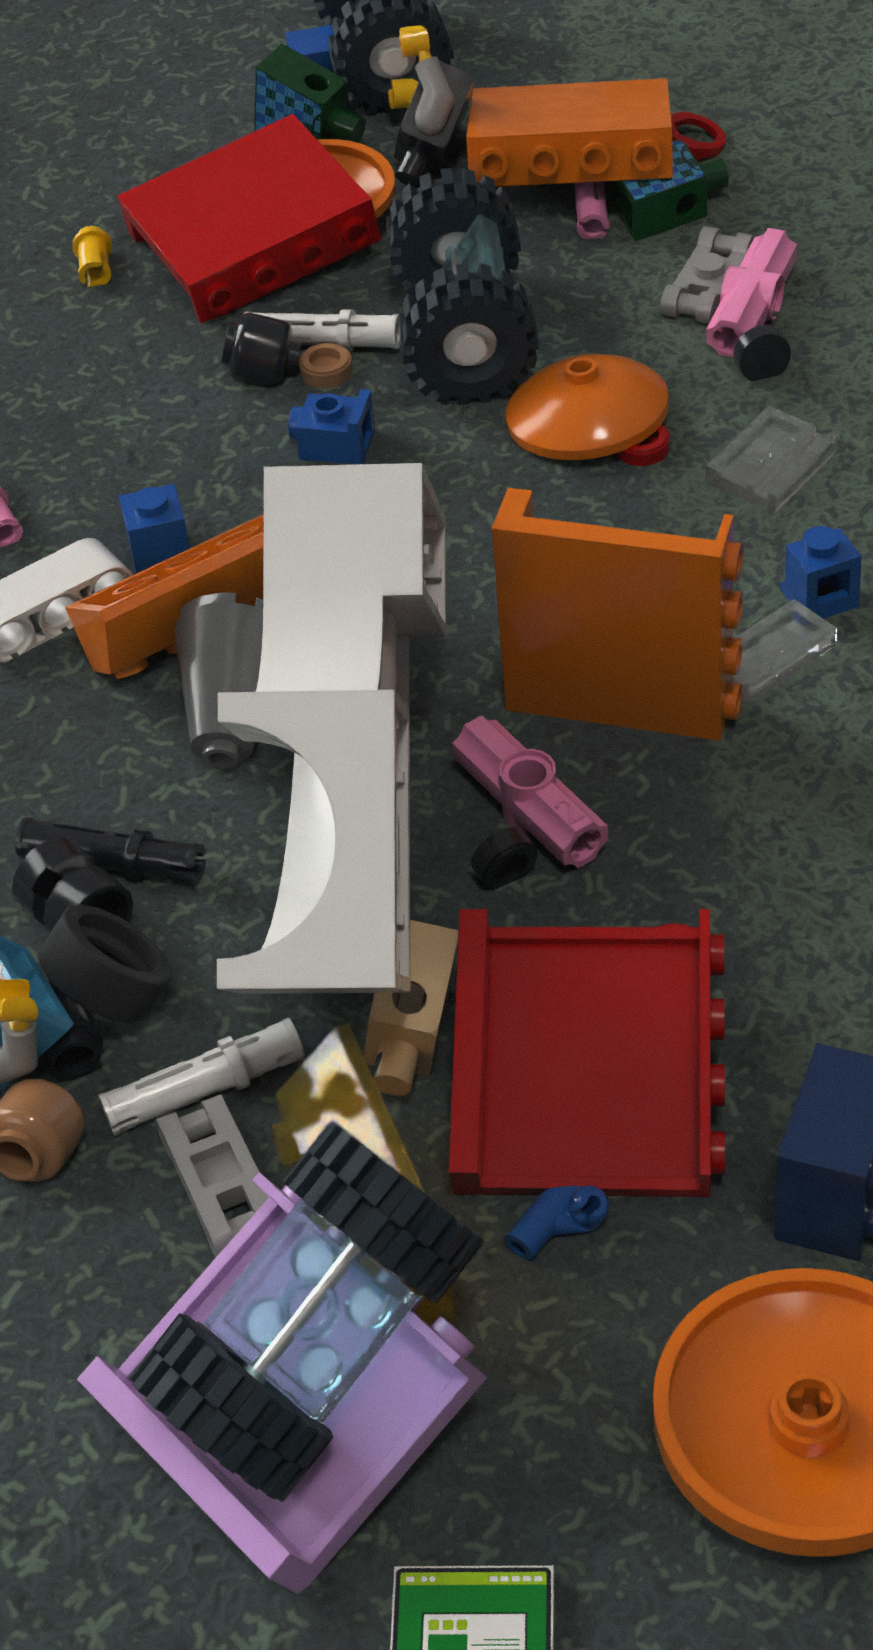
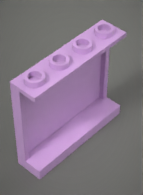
M259 1172L252 1181L269 1196L264 1204L119 1369L97 1356L77 1380L270 1580L299 1594L313 1582L487 1377L466 1359L476 1346L441 1315L430 1326L414 1311L424 1299L389 1269L381 1279L375 1276L364 1265L372 1255L363 1250L268 1372L281 1383L282 1387L300 1399L307 1409L314 1412L322 1420V1423L331 1430L334 1436L284 1502H280L277 1498L274 1500L268 1497L261 1489L256 1490L247 1484L237 1473L233 1474L224 1468L215 1457L208 1452L202 1451L192 1443L193 1440L182 1431H178L166 1420L167 1417L154 1409L145 1400L147 1397L135 1389L134 1383L129 1379V1376L179 1313L186 1314L196 1322L199 1321L216 1336L219 1335L224 1338L241 1354L244 1353L256 1363L351 1241L347 1235L337 1228L329 1234L315 1221L320 1213L311 1208L302 1198L289 1189L287 1185L280 1190Z

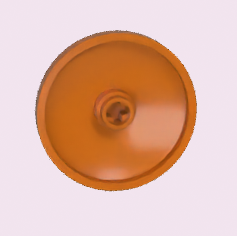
M793 1268L752 1275L714 1292L692 1309L675 1328L664 1347L655 1374L653 1389L654 1430L662 1460L672 1480L685 1498L707 1519L729 1534L750 1544L771 1551L810 1557L838 1556L873 1548V1282L838 1271Z

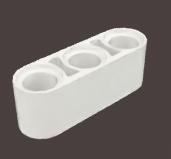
M85 538L1 579L0 662H7L13 659L11 657L12 654L17 652L21 655L62 634L61 629L65 627L68 629L73 628L65 607L132 576L131 571L100 541L95 538Z

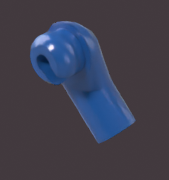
M592 1185L562 1186L546 1189L535 1199L503 1238L504 1243L509 1251L528 1262L532 1261L552 1236L587 1233L598 1228L609 1212L608 1198L601 1189Z

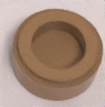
M321 343L305 350L299 358L301 379L307 385L315 388L339 386L345 383L353 373L350 352L338 344Z

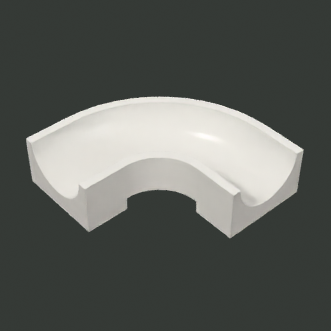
M422 463L264 467L263 635L256 692H218V723L243 741L272 744L294 752L291 804L282 876L266 940L261 950L234 958L217 959V989L240 994L410 993V638L446 637V517Z

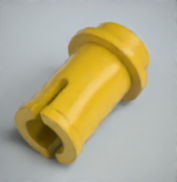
M84 227L75 235L72 246L73 252L79 260V279L84 284L87 281L88 275V287L105 285L111 279L109 256L112 252V240L110 235L100 227Z

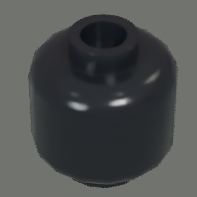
M245 313L239 318L238 323L229 322L221 364L229 365L230 376L236 381L275 387L282 382L285 372L295 374L301 343L291 341L292 327L289 322L259 314Z

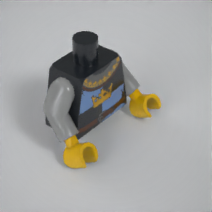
M416 25L400 28L399 41L402 57H419V63L414 67L419 77V82L411 78L391 80L392 89L388 91V99L391 109L407 108L398 133L394 157L400 161L394 174L395 178L406 186L410 183L414 188H420L419 177L427 174V172L439 175L465 118L476 75L438 60L437 57H431L427 29Z

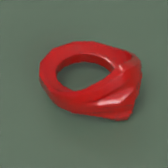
M691 112L671 114L672 141L680 140L685 142L696 160L716 157L725 149V132L717 123L707 117ZM681 125L698 126L709 132L714 141L705 143L695 141L689 137L682 136L676 128Z

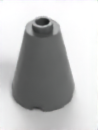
M226 592L202 595L184 604L174 627L190 747L192 752L202 759L206 765L216 769L233 768L238 763L246 761L251 756L256 742H247L239 739L218 723V692H256L263 635V599L256 597L255 606L236 603L237 593Z

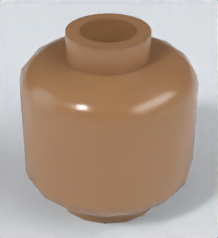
M25 1079L13 1084L0 1100V1173L13 1180L42 1182L53 1178L61 1170L82 1140L85 1127L82 1109L68 1091L60 1085L44 1079Z

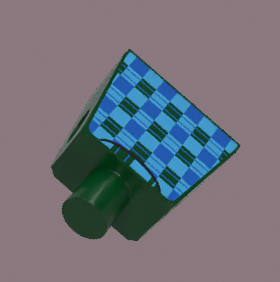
M280 44L256 67L254 132L294 114L317 140L338 139L359 143L365 131L366 120L364 117L346 110L347 84L342 77L284 44Z
M673 140V178L604 181L605 193L635 241L642 240L707 216V192L728 187V171L723 158L720 157L698 163L685 142Z

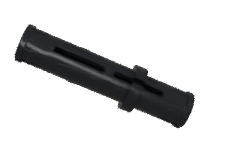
M25 817L20 821L15 835V842L27 843L26 846L18 844L15 847L17 855L21 858H25L32 849L44 841L57 837L70 838L99 864V867L125 872L128 879L143 881L145 875L196 885L202 879L206 860L195 859L196 856L203 857L206 854L204 845L157 839L153 837L150 831L136 829L130 835L39 821Z

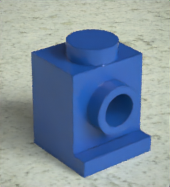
M360 389L357 397L309 393L303 407L293 406L289 415L288 429L290 438L297 440L299 459L363 464L376 431L371 390Z
M812 527L804 533L803 540L786 545L785 581L780 582L779 589L805 624L857 608L860 602L862 556L840 528ZM829 584L834 592L817 597L819 587Z

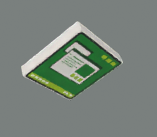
M394 1566L390 1650H554V1567Z

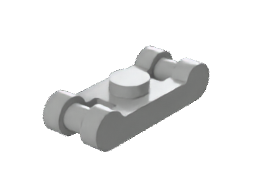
M704 226L700 232L696 248L673 285L668 284L663 291L660 305L661 314L678 318L680 313L695 316L696 322L709 324L720 304L721 288L727 269L731 265L740 266L755 235L738 232L736 237L723 235L720 228Z
M221 1094L200 1102V1110L185 1116L178 1117L176 1112L155 1119L160 1139L194 1207L215 1258L269 1198L252 1181L259 1173V1170ZM246 1202L250 1210L249 1212L229 1220L226 1219L223 1210Z

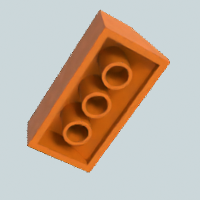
M264 514L65 607L92 670L109 675L114 673L116 679H121L145 669L149 665L146 659L148 656L163 649H166L167 654L176 653L174 627L179 619L180 610L184 604L202 595L222 592L237 593L236 603L251 606L256 604V597L263 599Z

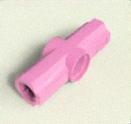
M767 228L763 235L754 238L740 266L731 265L727 269L722 283L720 304L706 328V344L712 346L719 355L733 357L735 345L746 331L756 326L764 325L766 320L774 321L776 317L772 316L773 312L780 311L784 297L785 282L797 260V243L791 241L785 231Z
M481 715L464 724L459 737L452 742L453 757L502 804L503 818L506 823L511 827H519L525 832H530L563 865L572 864L579 869L595 860L598 851L608 841V826L556 777V766L552 757L541 750L526 749L497 720H486Z

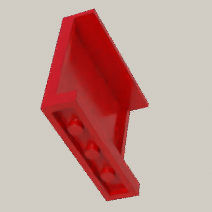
M294 114L117 196L129 234L136 243L145 240L190 296L197 320L200 323L230 313L381 240L372 199Z
M460 909L449 1176L454 1194L540 1195L546 1189L553 1187L592 1185L601 1189L606 1196L711 1197V1174H725V1131H711V1107H725V1064H711L710 1041H725L724 998H710V976H724V934H710V909H699L700 927H490L487 909Z

